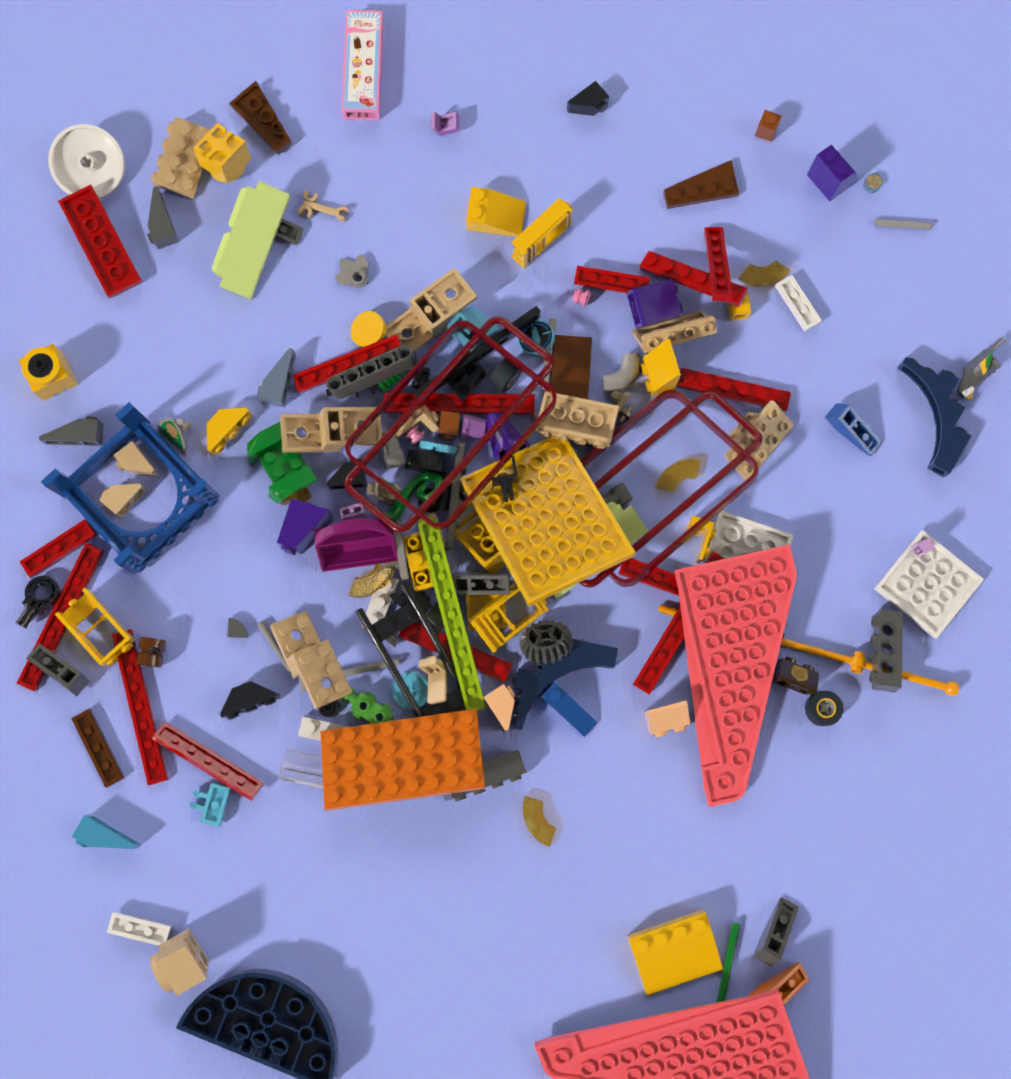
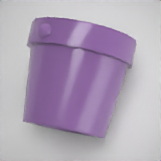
M463 414L460 438H482L485 434L486 420Z

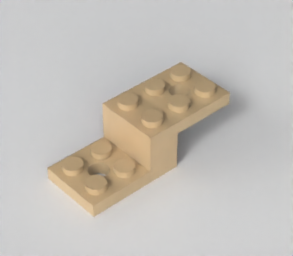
M453 268L409 300L411 308L386 325L385 337L388 338L397 334L401 345H409L415 353L447 329V320L477 300V295L456 268ZM449 290H454L456 296L448 298L446 293ZM405 330H410L413 334L410 338H404L402 333Z
M323 407L319 414H281L283 453L339 452L346 446L347 440L358 428L357 423L364 422L376 407ZM380 415L353 446H374L381 439ZM303 429L306 436L303 438L297 436L296 430Z
M307 611L270 625L293 679L301 677L315 709L353 693L329 640L320 641ZM291 632H299L301 639L294 640L291 637ZM322 678H327L330 681L331 685L329 688L322 686Z

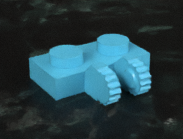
M211 783L208 793L194 790L193 795L195 797L206 798L205 806L196 802H190L189 807L203 811L201 823L221 827L231 788Z

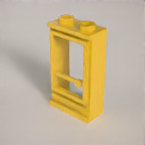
M559 197L511 242L515 247L511 257L522 268L525 269L528 261L532 262L533 258L535 259L571 226L573 212L571 205Z
M514 583L510 586V595H498L467 620L494 653L544 612H547L548 608L545 606L547 601L543 599L535 603L537 608L514 625L499 608V606L520 591L517 584ZM495 609L499 611L509 625L510 629L504 634L500 632L488 616Z
M84 588L82 591L85 594L79 600H71L68 603L71 606L64 613L57 612L55 615L100 666H112L118 661L117 657L120 654L128 652L133 647V643L136 640L90 589ZM98 608L103 615L87 631L82 633L77 626ZM107 618L125 639L104 657L86 635Z

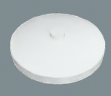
M78 124L68 127L57 135L49 150L48 164L50 173L56 184L69 195L91 184L99 199H102L114 192L122 181L125 171L122 149L113 136L97 126Z

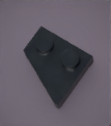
M477 362L448 382L447 385L457 398L464 402L486 376V372Z

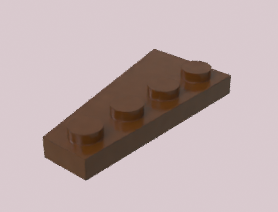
M254 81L229 103L230 107L278 155L292 144L257 81Z
M732 160L664 189L663 194L667 209L738 197L739 190Z

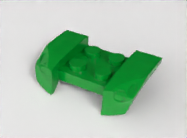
M280 422L260 431L247 443V456L250 466H253L259 460L272 482V485L268 487V497L277 504L317 481L300 453H283Z

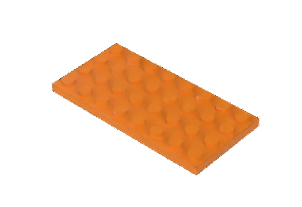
M477 709L320 731L325 811L485 789Z

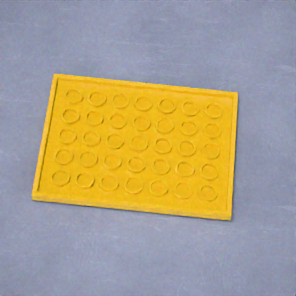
M551 436L513 455L518 473V483L512 484L515 500L510 501L509 494H507L508 502H504L501 486L493 487L491 480L472 502L528 606L632 558L636 553L568 440L562 441L558 440L555 436ZM512 458L495 477L514 474ZM499 461L460 478L461 484L468 496Z

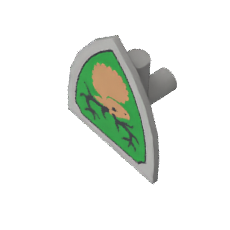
M163 418L158 424V432L183 455H186V441L183 432L189 429L191 424L188 421L184 422L182 419Z

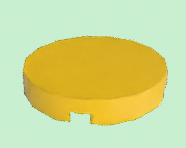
M365 311L359 314L351 326V337L362 348L383 340L386 333L385 321L378 313L373 311Z

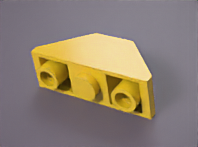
M247 408L219 409L206 423L207 450L213 456L221 453L225 449V444L237 436L238 430L250 422L252 413Z
M420 532L404 536L403 540L415 592L434 587Z

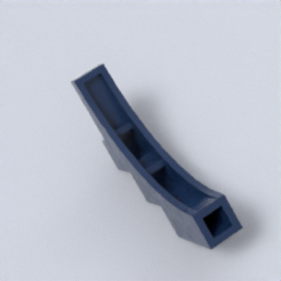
M905 357L897 369L910 377L921 389L931 407L936 426L935 447L927 469L944 478L951 473L971 438V435L965 429L955 426L965 406L961 405L960 401L949 398L959 378L947 370H942L936 374L933 369L918 364L917 360Z
M573 639L571 652L567 654L568 658L562 657L561 661L556 660L554 664L549 662L545 665V663L541 662L538 666V669H542L541 673L518 668V672H513L511 682L515 684L514 689L522 690L521 693H517L515 704L519 705L517 713L513 712L511 724H515L514 729L522 730L526 715L533 702L553 681L580 669L595 667L613 669L618 648Z

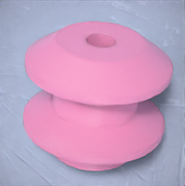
M581 287L579 290H575L572 299L575 301V305L578 302L582 303L583 308L588 305L591 295L589 289L586 292H582Z
M419 425L413 426L405 432L407 434L405 439L410 438L412 440L411 445L417 444L424 437L425 432L418 431Z

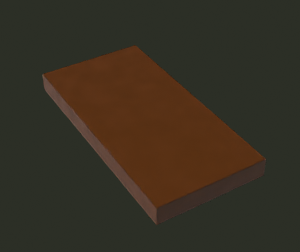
M555 335L554 367L552 369L551 386L557 394L588 400L592 337Z

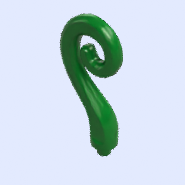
M435 472L421 473L407 483L402 490L401 496L409 501L412 493L417 488V499L425 502L443 482V478ZM426 482H433L434 489L430 493L425 494L428 489ZM396 500L394 505L385 514L392 518L394 522L399 521L406 506L399 500Z

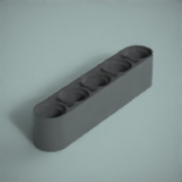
M401 345L330 377L327 381V388L334 398L344 399L413 368L417 364V357L409 345Z

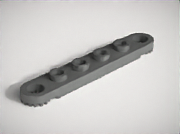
M458 441L455 467L465 456V441ZM467 466L452 483L448 519L463 503V499H459L460 492L464 493L460 478L462 474L466 475ZM460 517L447 528L446 540L448 541H445V550L453 551L455 531L460 528Z

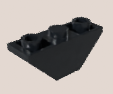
M252 681L231 689L220 716L221 718L232 720L239 717L240 712L246 711V713L257 710V706L261 704L268 706L275 703L280 694Z

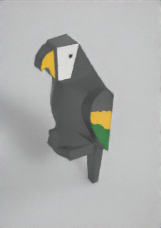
M1004 337L1000 338L988 349H984L963 367V377L957 389V393L961 398L971 400L976 386L982 383L989 373H995L996 369L1001 367L997 359L992 355L1006 340Z

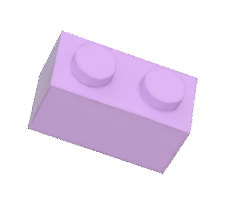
M361 503L339 509L342 521L367 518L366 509Z
M927 538L911 548L915 555L919 557L935 549V544L930 538Z

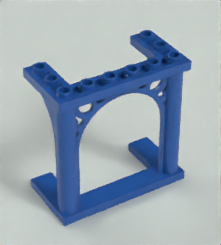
M128 402L115 414L125 424L117 434L69 477L55 468L40 482L49 490L67 499L118 554L114 559L118 566L136 574L137 572H142L150 560L159 557L162 549L172 545L176 540L175 537L180 533L186 532L194 520L200 519L208 507L214 506L218 502L220 495L203 478L201 479L149 424L150 421ZM136 435L170 470L177 485V501L171 515L158 527L143 532H131L115 525L80 488L89 477ZM185 485L186 489L188 490L190 488V490L183 492L182 488ZM185 496H192L195 502L191 505H184L182 499ZM181 508L186 509L185 511L181 512V515L178 514V511ZM153 534H157V537H154L153 541H151L150 537ZM129 536L134 537L132 539V545L129 544L131 541L127 540ZM143 536L146 538L147 544L143 550H140L137 542Z

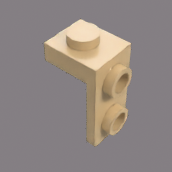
M423 405L396 432V435L400 437L420 420L434 433L439 429V416Z
M428 656L426 659L419 660V668L428 674L427 703L431 705L445 702L447 698V668L444 662L436 656Z

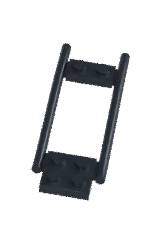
M407 582L400 585L409 603L374 624H371L363 608L355 611L415 717L466 710L455 666ZM418 620L422 623L458 689L447 694L445 702L431 704L422 710L419 708L382 641Z

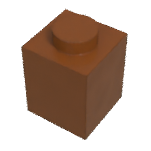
M764 110L755 136L772 142L782 115Z
M441 411L438 438L448 442L457 439L460 413Z

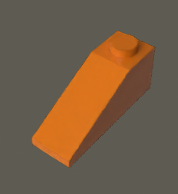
M797 962L760 984L748 996L778 988L783 1004H786L809 981V978L801 963Z

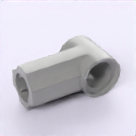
M395 434L383 447L387 470L406 465L403 451L400 449L398 437Z

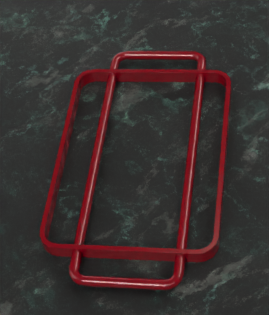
M501 316L491 317L480 329L468 321L455 322L347 440L345 446L346 454L356 466L345 478L344 485L346 491L395 532H407L419 519L436 530L447 529L554 410L557 403V394L555 389L544 380L554 367L553 356ZM493 325H502L546 360V366L538 375L486 335ZM460 329H468L475 335L362 460L356 459L351 454L353 444L449 338ZM482 339L533 380L417 509L366 466ZM540 385L547 390L553 398L549 406L450 518L443 523H435L424 515L425 512L536 387ZM361 471H364L414 513L405 524L398 525L352 486L353 480Z
M666 390L660 393L613 433L610 446L663 401L671 398L677 399L685 407L598 479L594 485L599 490L690 412L698 417L738 454L717 474L634 543L632 547L637 552L741 462L745 460L754 469L753 474L630 579H622L614 573L625 562L623 561L600 572L595 578L591 580L585 579L579 582V584L588 588L595 587L608 576L622 587H631L637 584L757 480L759 472L758 463L751 454L762 444V434L720 395L707 391L697 396L693 401H690L677 390ZM706 399L714 400L755 437L754 442L744 450L697 406ZM608 447L604 449L594 448L580 460L583 467L592 462Z

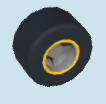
M504 358L493 370L488 381L499 392L505 393L515 384L522 371Z
M828 690L818 691L816 694L810 695L805 703L807 718L818 726H831L837 723L844 711L840 697Z

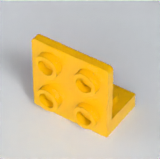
M692 515L685 529L691 528L701 518ZM709 521L694 534L696 536L703 535L695 564L704 561L709 554L710 547L707 545L713 540L716 529L713 528L714 522Z

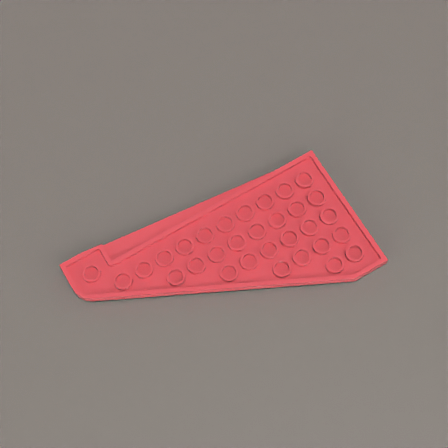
M790 544L674 570L680 600L703 787L708 807L737 801L744 795L747 788L797 578Z
M778 988L757 995L566 1033L535 1042V1049L543 1069L553 1079H810Z

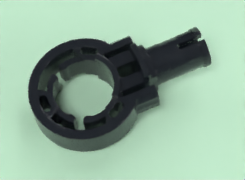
M37 576L30 580L26 585L25 599L22 602L25 609L15 623L27 629L35 614L39 613L42 615L46 609L53 607L61 593L58 583L48 576ZM37 583L41 586H50V590L55 593H50L49 597L44 600H37L35 597V591L38 588Z

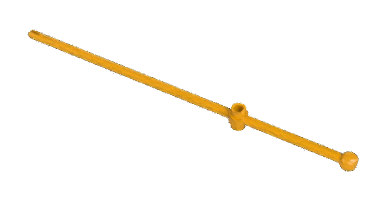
M665 605L658 607L659 612L672 616L677 611V609ZM785 638L781 642V646L849 664L851 666L850 671L856 674H862L863 669L872 670V664L866 661V654L856 651L850 657ZM882 666V670L888 673V669ZM902 671V679L944 690L949 696H956L959 692V685L955 681L945 683Z

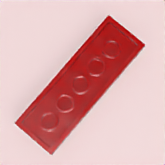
M91 184L58 200L109 299L142 283L133 262Z

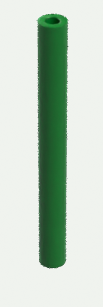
M732 923L716 1003L723 1002L726 999L740 924Z

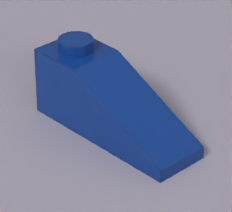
M836 403L825 416L836 431L868 456H872L882 443L850 404Z
M555 682L541 696L551 708L583 737L597 724Z

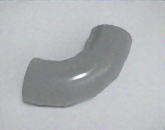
M626 353L622 355L620 369L615 373L603 374L604 393H611L614 390L620 391L633 382L639 373L641 361L639 354Z

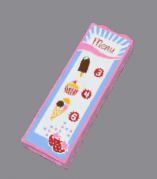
M346 10L342 113L344 119L380 120L384 32L382 11Z

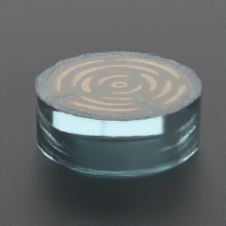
M876 173L868 174L863 181L864 189L870 193L879 191L883 185L882 177Z

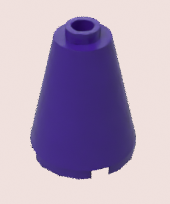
M492 412L487 415L485 419L487 431L502 415L501 413ZM508 420L489 440L495 462L501 460L522 436ZM527 440L518 451L530 446Z

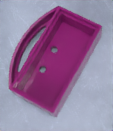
M350 519L330 526H324L320 529H314L315 549L322 572L398 561L394 531L380 519Z

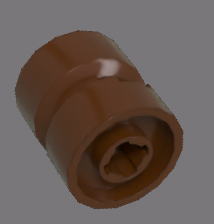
M141 637L139 643L141 652L137 654L136 664L161 668L163 662L161 653L165 651L166 640Z

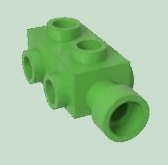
M350 686L353 693L341 698L344 702L348 701L352 704L350 708L354 711L352 715L361 721L363 718L369 721V724L395 721L393 719L395 714L392 713L393 708L386 703L382 705L377 703V697L370 692L366 694L361 692L359 695ZM362 702L367 703L365 710H362L360 707ZM377 714H383L384 718L382 721L377 720Z

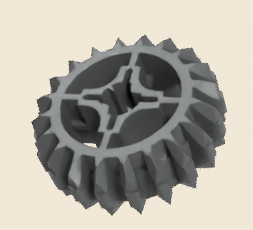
M546 619L545 622L538 621L537 624L532 623L531 627L527 626L525 631H522L520 637L522 654H524L526 659H530L531 662L536 661L538 665L541 662L546 665L549 662L554 664L556 660L561 661L562 657L566 658L567 654L571 652L573 644L572 634L568 630L567 625H562V622L556 623L555 620L548 622Z

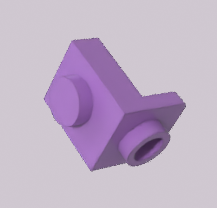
M432 112V119L430 121L432 130L440 136L459 132V114L452 112L440 116L437 112Z

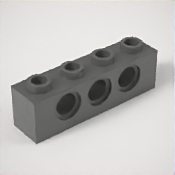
M879 609L871 618L873 634L871 635L870 644L873 645V652L870 655L872 671L870 672L869 681L872 683V690L895 693L902 688L903 612ZM883 629H886L889 632V635H886L883 632ZM882 647H885L889 651V654H886L882 650ZM882 666L888 669V673L882 670Z

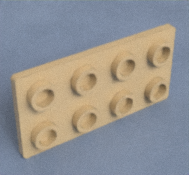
M772 400L769 401L759 414L748 412L744 416L762 434V444L751 454L758 463V468L794 426L775 401ZM738 424L729 434L744 450L755 440V437L741 424ZM730 448L724 457L728 462H731L738 454ZM745 460L735 468L744 480H747L754 472V469Z

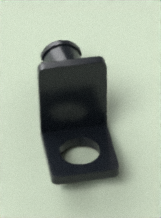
M511 456L514 474L492 478L493 487L501 486L504 502H508L507 494H509L510 501L515 500L512 484L518 483V473L514 456Z

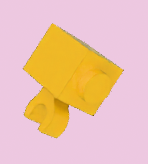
M748 293L740 307L727 303L730 321L749 318L751 307Z

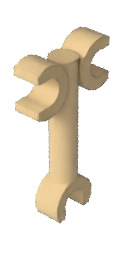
M308 190L304 192L305 200L298 209L299 216L302 217L303 212L308 211V219H311L313 216L312 210L337 216L340 222L346 221L345 217L340 216V214L343 212L348 213L347 207L341 206L336 209L316 203L318 201L317 193L314 194L313 198H308Z

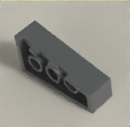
M519 750L483 762L485 787L492 786V789L503 786V781L510 779L511 782L522 779L521 775L527 773ZM481 789L445 794L443 796L445 801L455 799V802L466 799V794L473 792L474 795L486 791Z

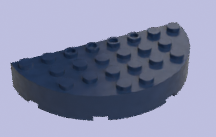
M253 969L236 972L218 980L204 990L188 1006L176 1026L178 1030L298 1079H334L336 1074L338 1042L335 1027L327 1008L307 985L282 972L268 969Z

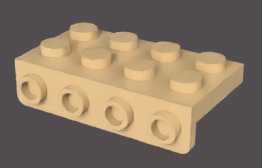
M178 117L174 118L173 123H169L167 133L170 134L168 139L165 138L163 141L162 149H164L163 156L159 155L158 172L154 171L151 180L154 183V187L157 186V188L160 187L194 199L203 168L199 165L193 147L211 129Z
M703 310L632 329V333L643 352L647 353L667 339H670L672 345L717 333L714 316H708Z
M547 391L544 393L539 416L553 399L552 395ZM557 394V403L554 410L535 432L542 437H549L551 435L562 441L570 439L575 440V443L581 445L589 443L600 449L610 448L619 406Z

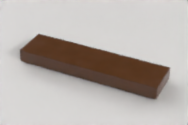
M87 709L71 718L105 788L123 780L125 776L92 710Z

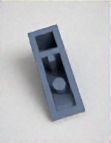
M289 348L263 379L262 386L258 387L257 396L263 404L285 406L296 357L293 348Z

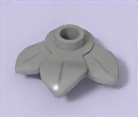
M360 254L355 262L348 259H340L341 273L335 276L337 282L344 286L364 287L368 282L366 272L369 268L366 258ZM361 277L362 280L357 282L356 278Z

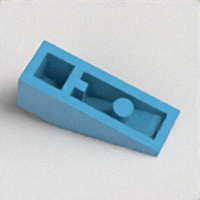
M91 814L84 815L71 836L76 839L78 845L85 848L88 846L135 849L141 845Z

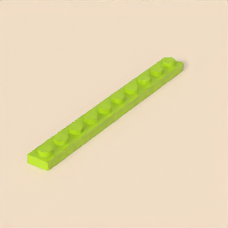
M436 517L430 519L431 521L438 523ZM424 521L417 522L466 710L486 708L440 530L430 527Z

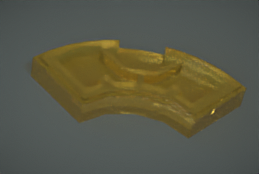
M777 260L765 267L749 264L738 280L756 287L774 285L783 280L791 270Z
M685 459L672 464L661 474L655 488L674 492L676 486L681 481L696 479L701 460Z
M376 563L374 569L368 575L354 578L348 596L354 598L371 596L372 593L385 587L394 574L395 569Z
M524 796L523 817L528 830L540 843L550 847L556 827L549 824L545 819L542 801Z

